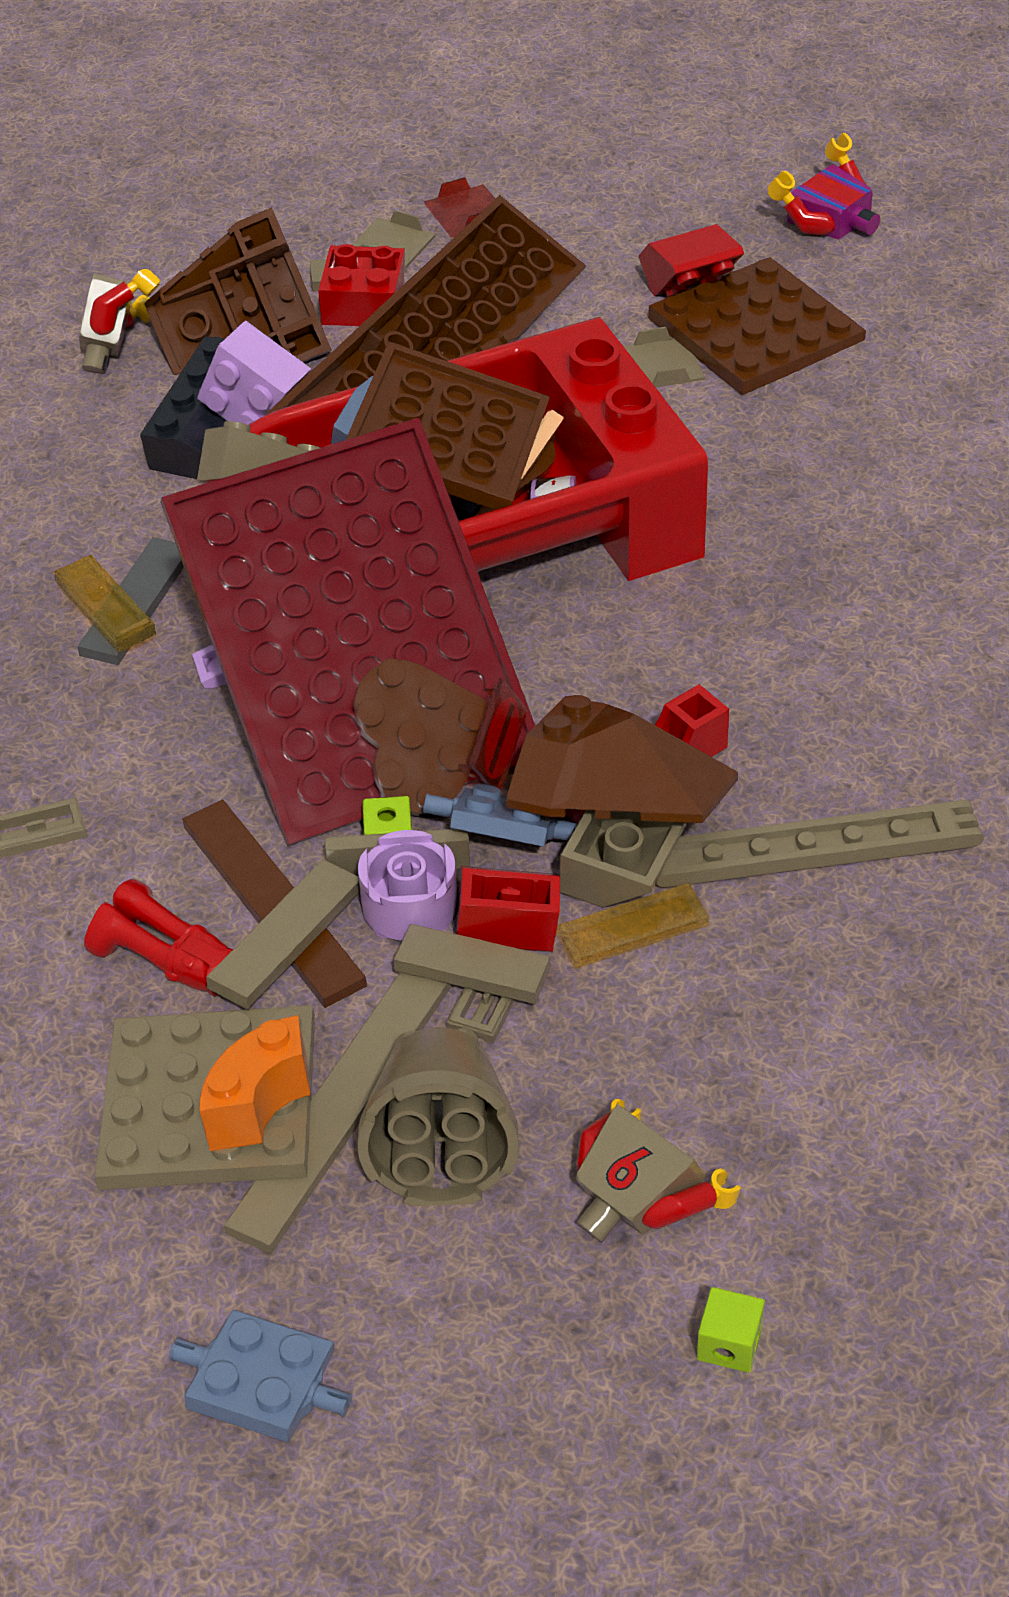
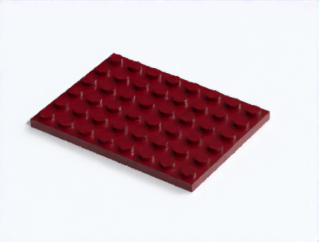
M419 417L161 497L160 503L287 846L363 821V800L382 798L380 796L381 791L375 783L374 770L372 771V763L377 748L360 733L361 728L355 720L352 702L361 680L372 668L380 665L386 659L395 658L420 664L497 707L507 697H513L518 705L519 725L514 750L504 771L516 767L525 736L536 725ZM512 701L489 767L491 774H493L515 708ZM486 743L464 785L489 777L485 769Z

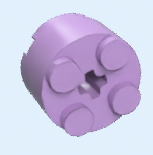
M401 830L380 837L377 846L368 853L366 848L360 856L358 876L362 912L366 922L377 936L402 941L410 924L446 931L457 911L458 900L455 859L451 849L445 843L444 847L433 841L432 835L423 831Z

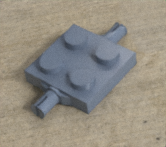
M476 784L473 786V789L465 788L461 797H455L454 799L427 793L423 813L450 817V828L544 846L546 840H553V838L569 841L578 825L557 820V817L507 808V796L501 795L499 788L484 784Z
M232 1310L218 1337L207 1347L177 1337L175 1344H172L170 1350V1360L198 1368L196 1376L184 1395L186 1409L287 1443L290 1442L299 1422L312 1411L314 1406L345 1417L347 1408L352 1403L353 1396L351 1393H345L323 1385V1374L334 1353V1342L236 1310Z

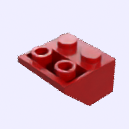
M718 224L648 243L638 255V258L654 297L666 294L669 297L689 290L688 287L721 280V276L735 269L734 264L744 255V251L737 241Z
M350 244L330 245L318 289L322 325L360 326L404 285L405 248H392L390 246L361 247Z
M460 866L457 935L517 949L553 952L560 914L559 875Z

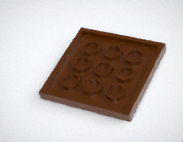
M771 257L721 276V280L699 284L694 288L649 305L648 318L659 327H666L672 338L742 395L862 342L866 337V330Z
M389 341L346 440L419 417L448 495H454L496 510L512 505L550 397Z

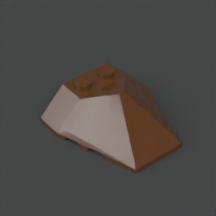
M272 207L236 222L227 230L228 233L211 248L208 246L200 253V257L187 269L176 274L144 302L174 375L182 372L205 336L226 339L245 320L303 363L332 351Z
M583 695L565 696L525 736L507 793L506 807L549 817H565L566 809L595 810V819H611V811L641 812V821L703 823L738 781V772L631 712L609 704L591 701Z

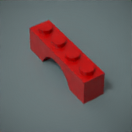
M700 684L664 704L655 726L711 757L728 748L729 708ZM566 809V815L578 824L586 810Z

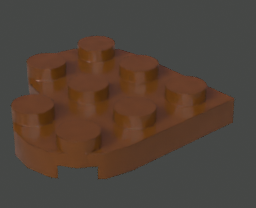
M389 658L372 668L358 684L352 706L355 711V720L361 728L360 733L377 748L372 763V771L374 770L375 783L381 791L380 796L382 798L408 796L410 798L412 816L425 814L423 813L427 793L454 799L464 786L486 743L490 724L498 707L414 662Z

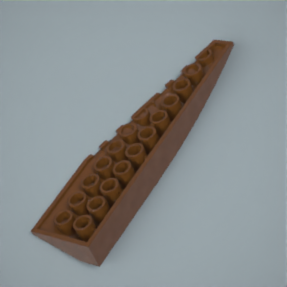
M499 195L265 415L295 404L360 386L374 375L389 341L445 361L513 342L585 269L586 265Z

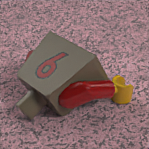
M142 269L134 276L131 282L93 273L79 335L80 349L86 351L82 365L85 370L105 373L109 356L118 358L125 329L134 324L133 319L138 316L146 324L150 321L144 302L150 298L148 296L160 285V279L148 269ZM139 289L144 295L139 296L132 304V300L135 298L133 293Z
M621 1099L613 1100L610 1113H606L580 1134L576 1163L578 1170L576 1181L594 1198V1201L579 1218L577 1224L601 1243L620 1219L643 1235L652 1228L660 1229L712 1207L727 1209L737 1201L741 1189L740 1185H736L731 1189L721 1187L726 1183L728 1176L724 1169H716L712 1173L709 1183L702 1182L706 1176L695 1160L641 1121L640 1108H636L633 1113L625 1110V1102Z

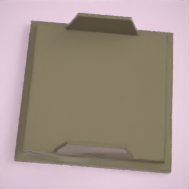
M394 210L390 221L378 217L352 245L405 248L406 269L436 237V234L422 230L417 216Z
M666 327L641 330L633 345L624 346L656 388L705 380L704 373L696 356L674 338H671Z

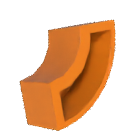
M298 1015L264 1022L227 1048L210 1069L200 1096V1115L210 1151L263 1143L265 1126L274 1113L290 1101L311 1095L307 1055Z

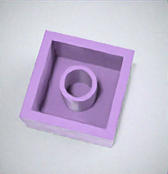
M245 320L218 345L197 399L227 421L248 425L263 417L309 374L311 368Z

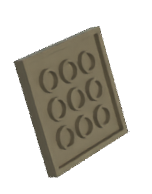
M313 1005L114 1018L94 1176L98 1190L307 1177L311 1095L290 1101L276 1111L265 1126L263 1143L215 1151L209 1150L200 1115V1096L210 1069L227 1048L266 1021L279 1020L296 1015L299 1016L308 1063L310 1093H312L315 1035Z

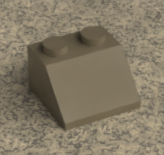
M586 810L561 854L560 893L600 907L610 906L651 893L686 823L641 821V812L611 811V819H595V810Z

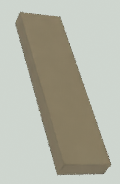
M322 859L207 976V988L248 1010L360 893L359 877Z

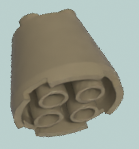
M433 1027L419 1031L404 1032L396 1040V1046L385 1064L359 1122L358 1155L361 1166L371 1182L377 1180L389 1190L403 1196V1203L410 1206L473 1204L482 1200V1192L496 1184L505 1174H511L517 1161L519 1149L517 1120L490 1059L482 1045L478 1042L477 1035L466 1028ZM445 1141V1170L450 1177L451 1187L437 1189L432 1187L435 1171V1142Z

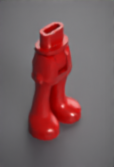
M137 879L124 881L117 887L113 894V906L107 902L100 905L84 937L86 951L97 957L105 958L115 952L119 945L143 956L165 972L166 979L179 982L196 990L208 992L213 997H216L218 994L207 988V976L233 950L228 948L199 924L191 925L177 917L153 898V892L148 885ZM143 922L174 940V943L170 945L137 925V923Z

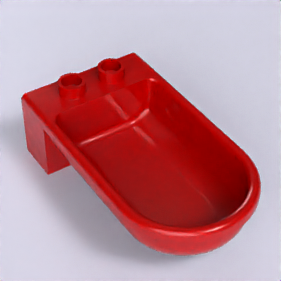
M601 317L447 360L456 365L549 396L544 416L548 411L554 410L563 416L564 419L555 433V461L543 478L576 476L577 485L532 499L530 487L517 496L512 505L460 520L459 524L477 572L594 535L599 539L628 582L705 557L708 484L707 454ZM357 387L269 413L248 424L251 426L250 432L260 436L261 433L279 434L287 437L286 444L296 447L298 444H309L320 448L331 445L333 426Z

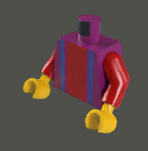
M846 133L840 134L837 144L835 139L831 138L825 148L827 158L838 162L839 167L831 164L793 191L791 190L795 186V180L787 171L780 172L768 186V194L773 200L784 201L785 205L783 208L787 212V222L796 225L804 234L826 235L839 240L854 229L872 235L880 224L879 214L871 211L873 192L863 180L854 159L850 161L847 156L848 151L852 147V140Z

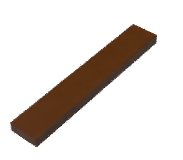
M223 799L182 818L184 829L258 923L294 888ZM327 928L291 964L324 1008L367 987L366 976Z

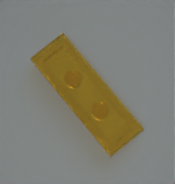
M91 554L53 571L58 586L117 652H121L156 635L154 622Z
M686 883L557 925L556 936L574 969L709 926V915L690 883Z

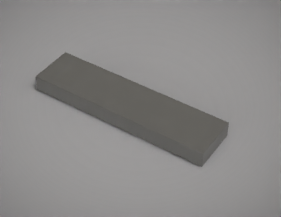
M152 537L77 646L79 656L114 665L120 664L184 568L175 542Z

